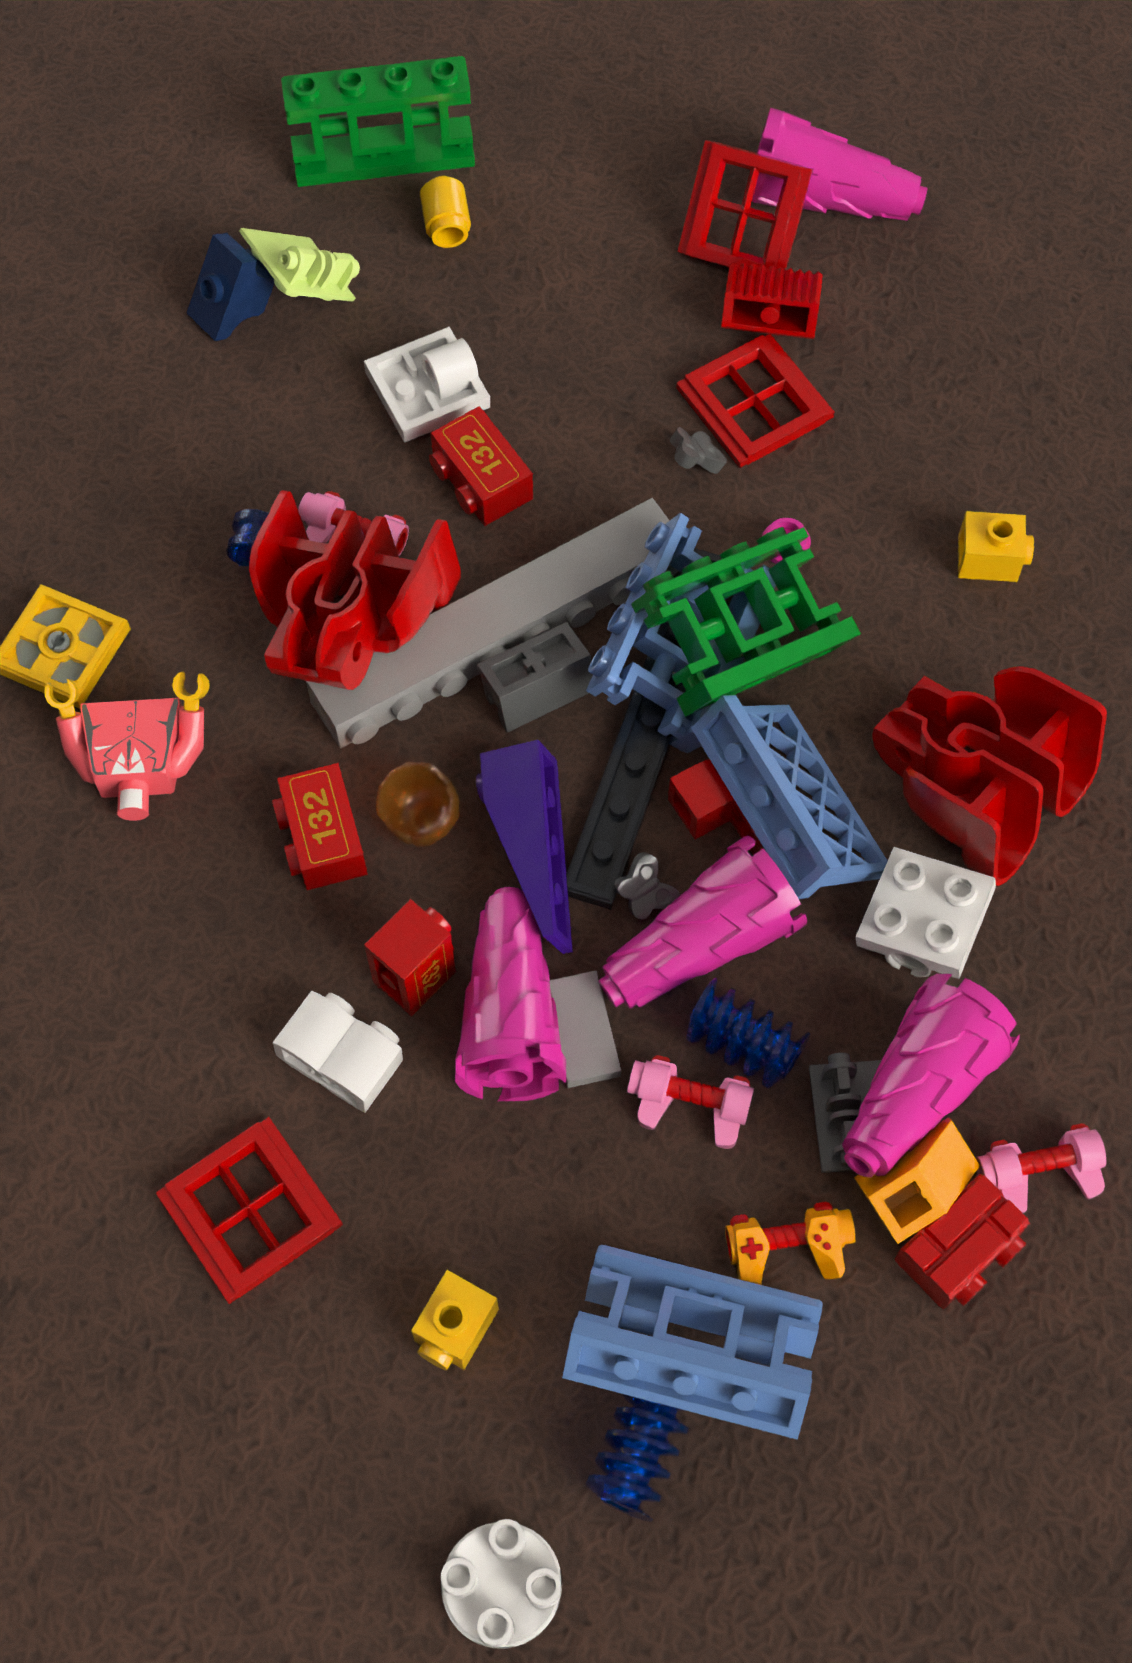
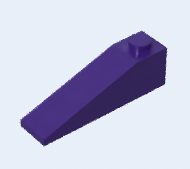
M539 740L480 753L481 774H478L476 777L478 795L488 810L543 937L562 954L573 952L557 759Z

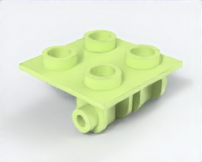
M247 228L239 230L240 234L252 248L253 256L263 263L274 278L276 287L284 294L291 297L299 295L317 297L326 301L334 299L352 302L356 299L349 290L348 285L352 278L358 275L360 267L358 261L351 254L319 250L309 237Z

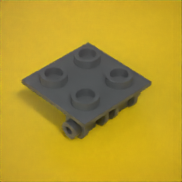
M835 1053L828 1056V1064L809 1065L821 1173L853 1171L845 1162V1151L842 1143L858 1117L861 1104L870 1089L871 1082L882 1060L851 1062L850 1054Z

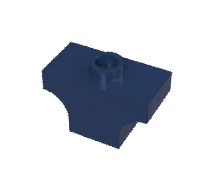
M228 233L214 234L187 314L214 341L224 340L231 335L233 330L242 321L250 317L259 316L265 311L274 286V278L263 263L253 256L249 249H244Z

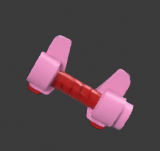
M328 491L323 495L321 493L313 494L307 492L303 496L298 511L302 521L308 525L306 532L309 540L326 543L331 539L341 517L346 511L344 499L340 498L338 493ZM357 515L365 537L372 521ZM384 515L383 517L387 519L398 556H400L408 539L409 527L406 525V520L401 516Z
M658 1055L654 1056L651 1061H646V1063L635 1060L627 1093L638 1095L637 1098H641L637 1120L640 1126L650 1130L655 1129L673 1099L712 1108L715 1145L719 1148L730 1149L736 1144L740 1124L745 1125L754 1088L750 1087V1081L746 1077L738 1075L734 1076L733 1079L725 1078L720 1087H712L711 1085L677 1077L676 1065L670 1063L669 1058Z
M1082 1123L1072 1125L1070 1131L1065 1132L1059 1140L1058 1146L1022 1153L1016 1143L1008 1144L1006 1140L993 1142L990 1146V1151L986 1152L985 1155L976 1157L980 1165L976 1171L977 1176L979 1174L985 1175L1003 1193V1196L1010 1200L1022 1213H1025L1027 1210L1028 1175L1034 1174V1172L1040 1173L1045 1170L1064 1168L1088 1200L1101 1194L1105 1187L1100 1169L1106 1166V1152L1102 1138L1096 1129L1090 1130L1086 1124Z

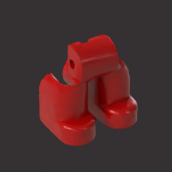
M281 490L253 543L249 562L251 581L261 609L266 618L278 627L264 654L267 668L273 674L348 690H354L358 687L366 676L374 651L382 653L395 652L413 639L431 613L442 609L451 600L461 578V568L447 521L441 519L435 521L417 560L414 561L399 558L387 519L382 516H376L373 519L364 537L357 513L346 510L328 544L310 541L292 493ZM345 594L340 602L334 603L337 595Z
M1018 666L997 672L994 676V700L976 692H952L924 676L909 691L907 700L899 708L891 710L874 727L872 733L874 747L882 760L893 771L903 777V794L911 811L929 828L962 848L963 863L969 870L995 877L996 885L1000 886L1006 883L1018 871L1032 850L1040 828L1042 808L1058 817H1063L1072 810L1087 792L1097 773L1101 760L1107 710L1100 702L1034 668ZM968 746L975 750V752L969 753L964 748Z

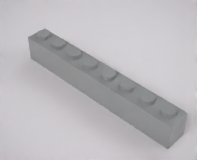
M653 498L635 506L430 614L413 639L395 652L382 653L374 651L366 676L354 690L306 681L311 704L340 749L350 743L362 744L376 735L379 728L395 719L407 720L416 715L422 709L423 704L440 695L449 697L459 692L469 679L480 674L477 664L565 622L574 628L583 626L595 616L596 611L611 603L615 605L625 603L631 592L626 588L628 579L634 569L641 562L644 563L649 550L645 548V542L649 534L659 522L666 524L670 520ZM671 565L666 570V572L671 571L673 576L678 572Z

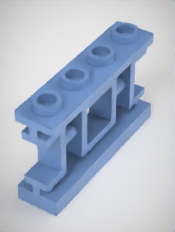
M679 513L666 524L659 522L649 534L645 542V548L649 550L644 563L641 562L634 569L626 584V588L631 591L625 604L623 603L617 608L608 623L607 630L612 632L606 646H602L597 651L589 665L588 672L593 674L586 691L593 696L603 692L608 695L607 701L614 705L628 698L632 689L666 709L658 732L664 736L672 734L673 737L670 745L680 751L689 753L701 747L691 727L713 705L685 717L676 699L683 692L668 684L673 672L677 673L689 665L681 648L657 634L660 625L650 629L647 628L644 619L648 617L646 610L635 613L631 606L632 602L645 593L643 584L666 572L669 565L682 572L681 570L684 567L703 558L693 551L702 530L695 526L690 529L687 528L686 525L689 518ZM766 565L761 566L773 589H775L776 584L768 571L770 568ZM749 568L744 570V573L746 574L754 570ZM706 585L671 599L667 603L669 605L687 598L700 623L704 619L694 599L708 590L709 587ZM744 591L733 595L729 609L746 641L755 636L760 622ZM713 639L709 643L719 664L705 672L704 676L707 679L742 664L745 658L741 657L726 664ZM632 646L655 660L651 672L634 662L623 668Z
M606 1245L598 1246L589 1277L585 1301L608 1306L611 1309L608 1318L582 1311L578 1312L571 1332L562 1378L798 1440L810 1396L812 1371L783 1364L784 1354L787 1352L811 1359L819 1329V1320L823 1306L822 1301ZM670 1322L725 1336L724 1346L721 1348L667 1334L668 1324Z

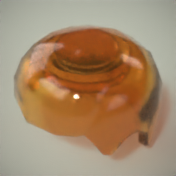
M406 762L391 770L378 786L375 807L377 815L394 836L407 845L413 844L416 847L430 846L449 833L459 819L460 797L449 778L433 764L428 762Z

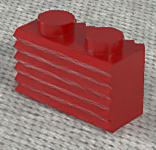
M734 261L730 264L721 328L814 339L823 275L819 271L815 274L810 270L804 273L801 269L794 272L792 268L785 271L782 266L776 270L773 265L767 269L763 264L757 267L754 263L748 266L745 262L739 265Z

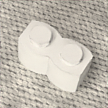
M311 991L273 1041L276 1056L311 1080L320 1083L327 1090L358 1110L366 1113L403 1061L402 1048L397 1045L399 1038L391 1029L379 1022L373 1021L369 1026L354 1018L352 1015L355 1011L352 1006L336 994L328 993L324 997Z

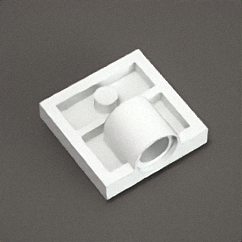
M450 327L364 361L365 373L404 443L432 432L478 406L483 410L490 408V395L478 376V368L473 353L463 338L456 339Z
M893 847L856 934L857 946L885 955L887 962L894 968L900 970L902 965L912 969L911 975L916 977H927L933 970L942 974H953L951 977L959 979L995 891L996 878Z

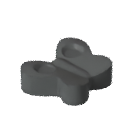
M678 427L670 438V443L676 448L675 461L683 468L690 469L697 464L711 473L718 474L727 462L721 451L711 444V439L705 432L698 431L691 437L683 428Z
M646 852L639 853L631 864L629 874L619 877L614 883L615 891L624 898H628L629 912L638 919H646L651 914L652 909H665L680 896L676 888L658 880L657 858Z

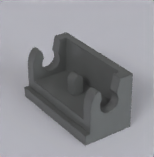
M567 622L477 664L486 698L490 705L496 704L499 720L507 733L589 694L586 689L593 674L588 672L591 655Z

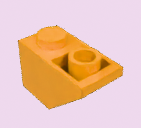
M948 1117L937 1124L933 1130H930L911 1152L907 1151L886 1175L876 1176L874 1174L870 1178L857 1175L854 1179L897 1244L946 1214L980 1165L956 1126Z

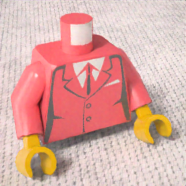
M180 672L174 677L172 684L173 691L179 698L81 703V712H75L73 705L79 697V688L73 680L67 679L71 696L65 703L55 699L51 682L46 685L44 690L46 701L52 707L57 708L60 716L56 718V723L65 756L83 781L96 785L102 798L118 797L117 815L120 818L129 821L147 818L149 816V795L174 793L177 778L187 774L203 751L204 708L199 706V699L207 694L210 687L209 680L204 674H198V689L195 694H190L186 691L184 686L185 672ZM180 699L184 700V706H182Z

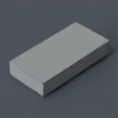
M597 971L550 980L551 998H554L557 1010L561 1051L566 1058V1083L568 1088L621 1077L620 1063L601 987L598 982Z

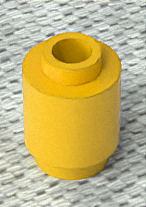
M448 176L435 177L420 190L426 233L432 238L433 243L439 247H456L465 242L471 227L465 188L455 178Z

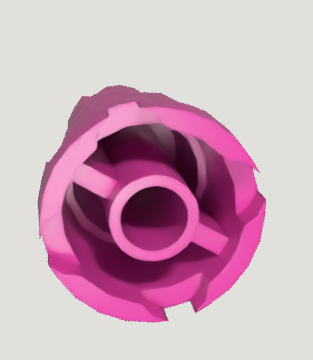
M770 107L757 153L813 169L803 209L821 213L832 210L865 218H872L874 215L908 221L911 213L920 214L928 190L927 187L920 186V176L891 164L888 158L848 144V139L813 127L808 120ZM759 172L752 202L777 207L784 179Z
M745 836L727 848L729 852L705 870L691 887L662 910L649 926L607 958V964L602 966L605 976L599 979L598 982L615 1007L622 1003H625L629 1009L636 1005L642 1007L690 979L705 975L739 956L755 952L783 936L787 939L806 926V914L801 913L798 916L791 917L790 912L801 905L772 858L764 849L753 856L747 852L755 845L756 841L753 838Z
M503 887L489 896L485 904V910L480 912L479 933L473 954L471 981L466 988L461 1039L455 1058V1082L464 1092L483 1099L484 1086L490 1088L503 1087L498 1101H528L542 1098L558 1091L559 1079L566 1083V1058L561 1051L556 1004L554 998H551L549 969L542 953L540 928L523 890L516 887Z
M935 974L930 976L915 993V997L903 1017L896 1036L877 1068L870 1089L861 1104L858 1117L842 1143L845 1151V1162L857 1174L868 1178L873 1177L874 1174L876 1176L886 1175L907 1151L911 1152L945 1115L959 1107L984 1078L998 1069L1016 1048L1020 1034L1017 1037H1010V1033L1017 1025L1015 1019L1001 1001L982 986L965 978L957 988L946 984L953 974Z

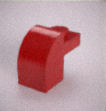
M710 759L702 761L670 778L668 801L695 840L731 821L741 838L749 836L756 841L755 845L750 849L753 855L764 849Z

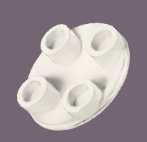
M510 1519L485 1524L467 1533L450 1552L441 1572L442 1599L445 1610L454 1626L471 1641L485 1647L497 1649L516 1647L538 1636L553 1619L562 1593L560 1566L550 1545L532 1529Z

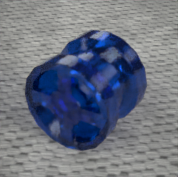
M244 509L235 513L231 525L235 535L229 539L226 548L227 556L233 562L241 566H249L253 543L269 514L268 512L257 509Z

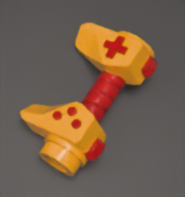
M819 1202L814 1204V1208L806 1210L804 1222L781 1225L780 1227L761 1228L755 1218H748L745 1214L736 1215L730 1220V1225L725 1226V1236L731 1265H736L738 1279L761 1285L769 1251L799 1245L809 1246L824 1279L841 1278L845 1272L842 1248L846 1244L855 1243V1228L849 1209H833L829 1202Z

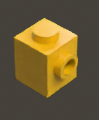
M966 511L958 536V578L1017 582L1023 565L1031 564L1034 551L1033 535H1026V515Z
M447 1270L411 1330L414 1341L421 1345L417 1353L431 1364L443 1370H447L451 1363L465 1370L499 1310L497 1298Z

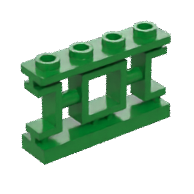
M463 56L284 76L281 79L287 124L311 122L312 134L291 136L298 187L475 166L470 117L449 118L448 106L471 104L470 83L466 59ZM437 101V104L411 107V104ZM347 112V114L345 115H336L328 117L319 116L323 114ZM395 112H401L402 114L401 124L358 128L357 117ZM434 123H438V124H439V125H435V126H426V127L413 128V126H417V125H426V124H434ZM348 133H349V136L323 138V136H331V135H339V134H348Z
M783 527L775 529L760 537L756 541L758 545L752 548L749 547L747 541L739 543L719 555L721 560L712 563L709 556L703 557L681 570L683 575L675 578L671 571L664 572L644 583L645 593L631 603L635 613L646 610L648 617L644 619V622L648 629L668 621L689 665L672 675L675 684L682 683L686 689V692L676 698L685 717L715 704L722 695H736L827 655L861 635L852 616L839 621L836 614L842 610L838 602L821 609L818 608L798 569L814 558L810 548L803 551L800 545L803 540L809 537L804 527L788 534ZM779 556L783 558V560L768 570L778 591H774L763 567L746 574L744 573L746 569ZM706 585L709 587L708 590L694 599L704 619L700 623L687 598L669 605L667 603L671 599ZM741 591H744L765 632L746 641L724 599ZM787 608L800 632L816 625L819 629L784 646L780 643V640L795 631L784 611ZM713 639L726 664L741 657L745 658L746 662L707 679L704 676L705 672L719 664L709 643Z

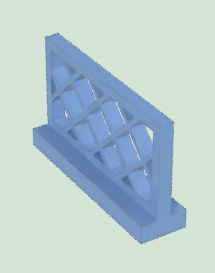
M722 695L691 727L765 851L783 873L798 899L809 898L820 887L881 878L888 860L789 705L742 706L736 695ZM773 722H778L785 734L773 727ZM769 745H773L775 748L786 754V758H784L776 751L771 749ZM800 764L808 769L811 775L800 769L798 765ZM796 785L810 794L812 800L797 791ZM825 805L832 809L837 817L825 810ZM822 828L826 829L827 831L838 837L839 841L836 842L831 837L823 833ZM852 848L860 852L865 860L851 852Z

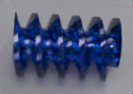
M714 978L703 991L691 1013L686 1034L687 1041L695 1044L707 1034L705 1051L714 1055L726 1045L724 1063L733 1066L745 1056L743 1074L752 1077L759 1070L765 1068L762 1085L766 1088H771L781 1079L784 1080L803 1052L811 1033L807 1031L794 1042L791 1040L793 1022L788 1020L777 1030L772 1029L774 1011L769 1009L758 1019L753 1018L755 1000L750 998L739 1008H736L734 1006L736 989L731 987L718 997L715 995L718 979Z
M622 1394L625 1400L633 1407H617L613 1417L625 1430H607L604 1440L615 1452H598L595 1459L598 1467L607 1475H589L586 1485L602 1502L631 1517L652 1522L653 1519L640 1507L642 1501L660 1502L662 1498L649 1482L651 1478L669 1479L671 1473L658 1462L660 1455L678 1457L680 1450L667 1437L669 1433L687 1434L689 1428L676 1417L678 1411L686 1410Z

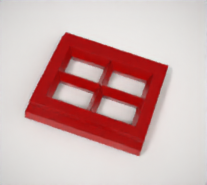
M705 140L677 252L730 267V264L736 261L739 265L745 262L748 266L754 263L757 267H760L763 264L767 269L773 265L776 270L782 266L786 271L813 169L722 143ZM726 163L750 170L742 205L717 198ZM759 172L784 179L775 214L750 208ZM715 208L739 214L730 249L706 242ZM748 217L772 223L763 258L739 251Z
M771 334L761 335L685 375V378L677 382L676 389L739 468L751 464L823 425L826 421L834 418L835 413ZM758 359L777 383L755 394L737 370ZM730 375L748 399L726 410L708 385ZM784 390L803 415L781 426L762 401ZM755 406L772 427L773 431L752 442L733 417Z
M270 1117L262 1122H257L166 1183L165 1187L156 1192L228 1304L252 1290L343 1226L342 1221ZM255 1151L277 1184L251 1201L229 1168ZM220 1175L241 1206V1209L215 1226L193 1192ZM284 1193L306 1226L280 1244L257 1210ZM248 1217L270 1251L246 1268H243L222 1234Z

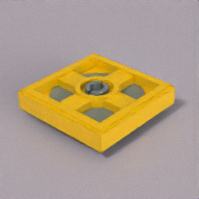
M40 584L0 646V675L44 693L46 685L51 682L54 697L63 702H67L71 696L67 679H71L79 688V697L73 705L81 709V703H85L131 628L128 620Z

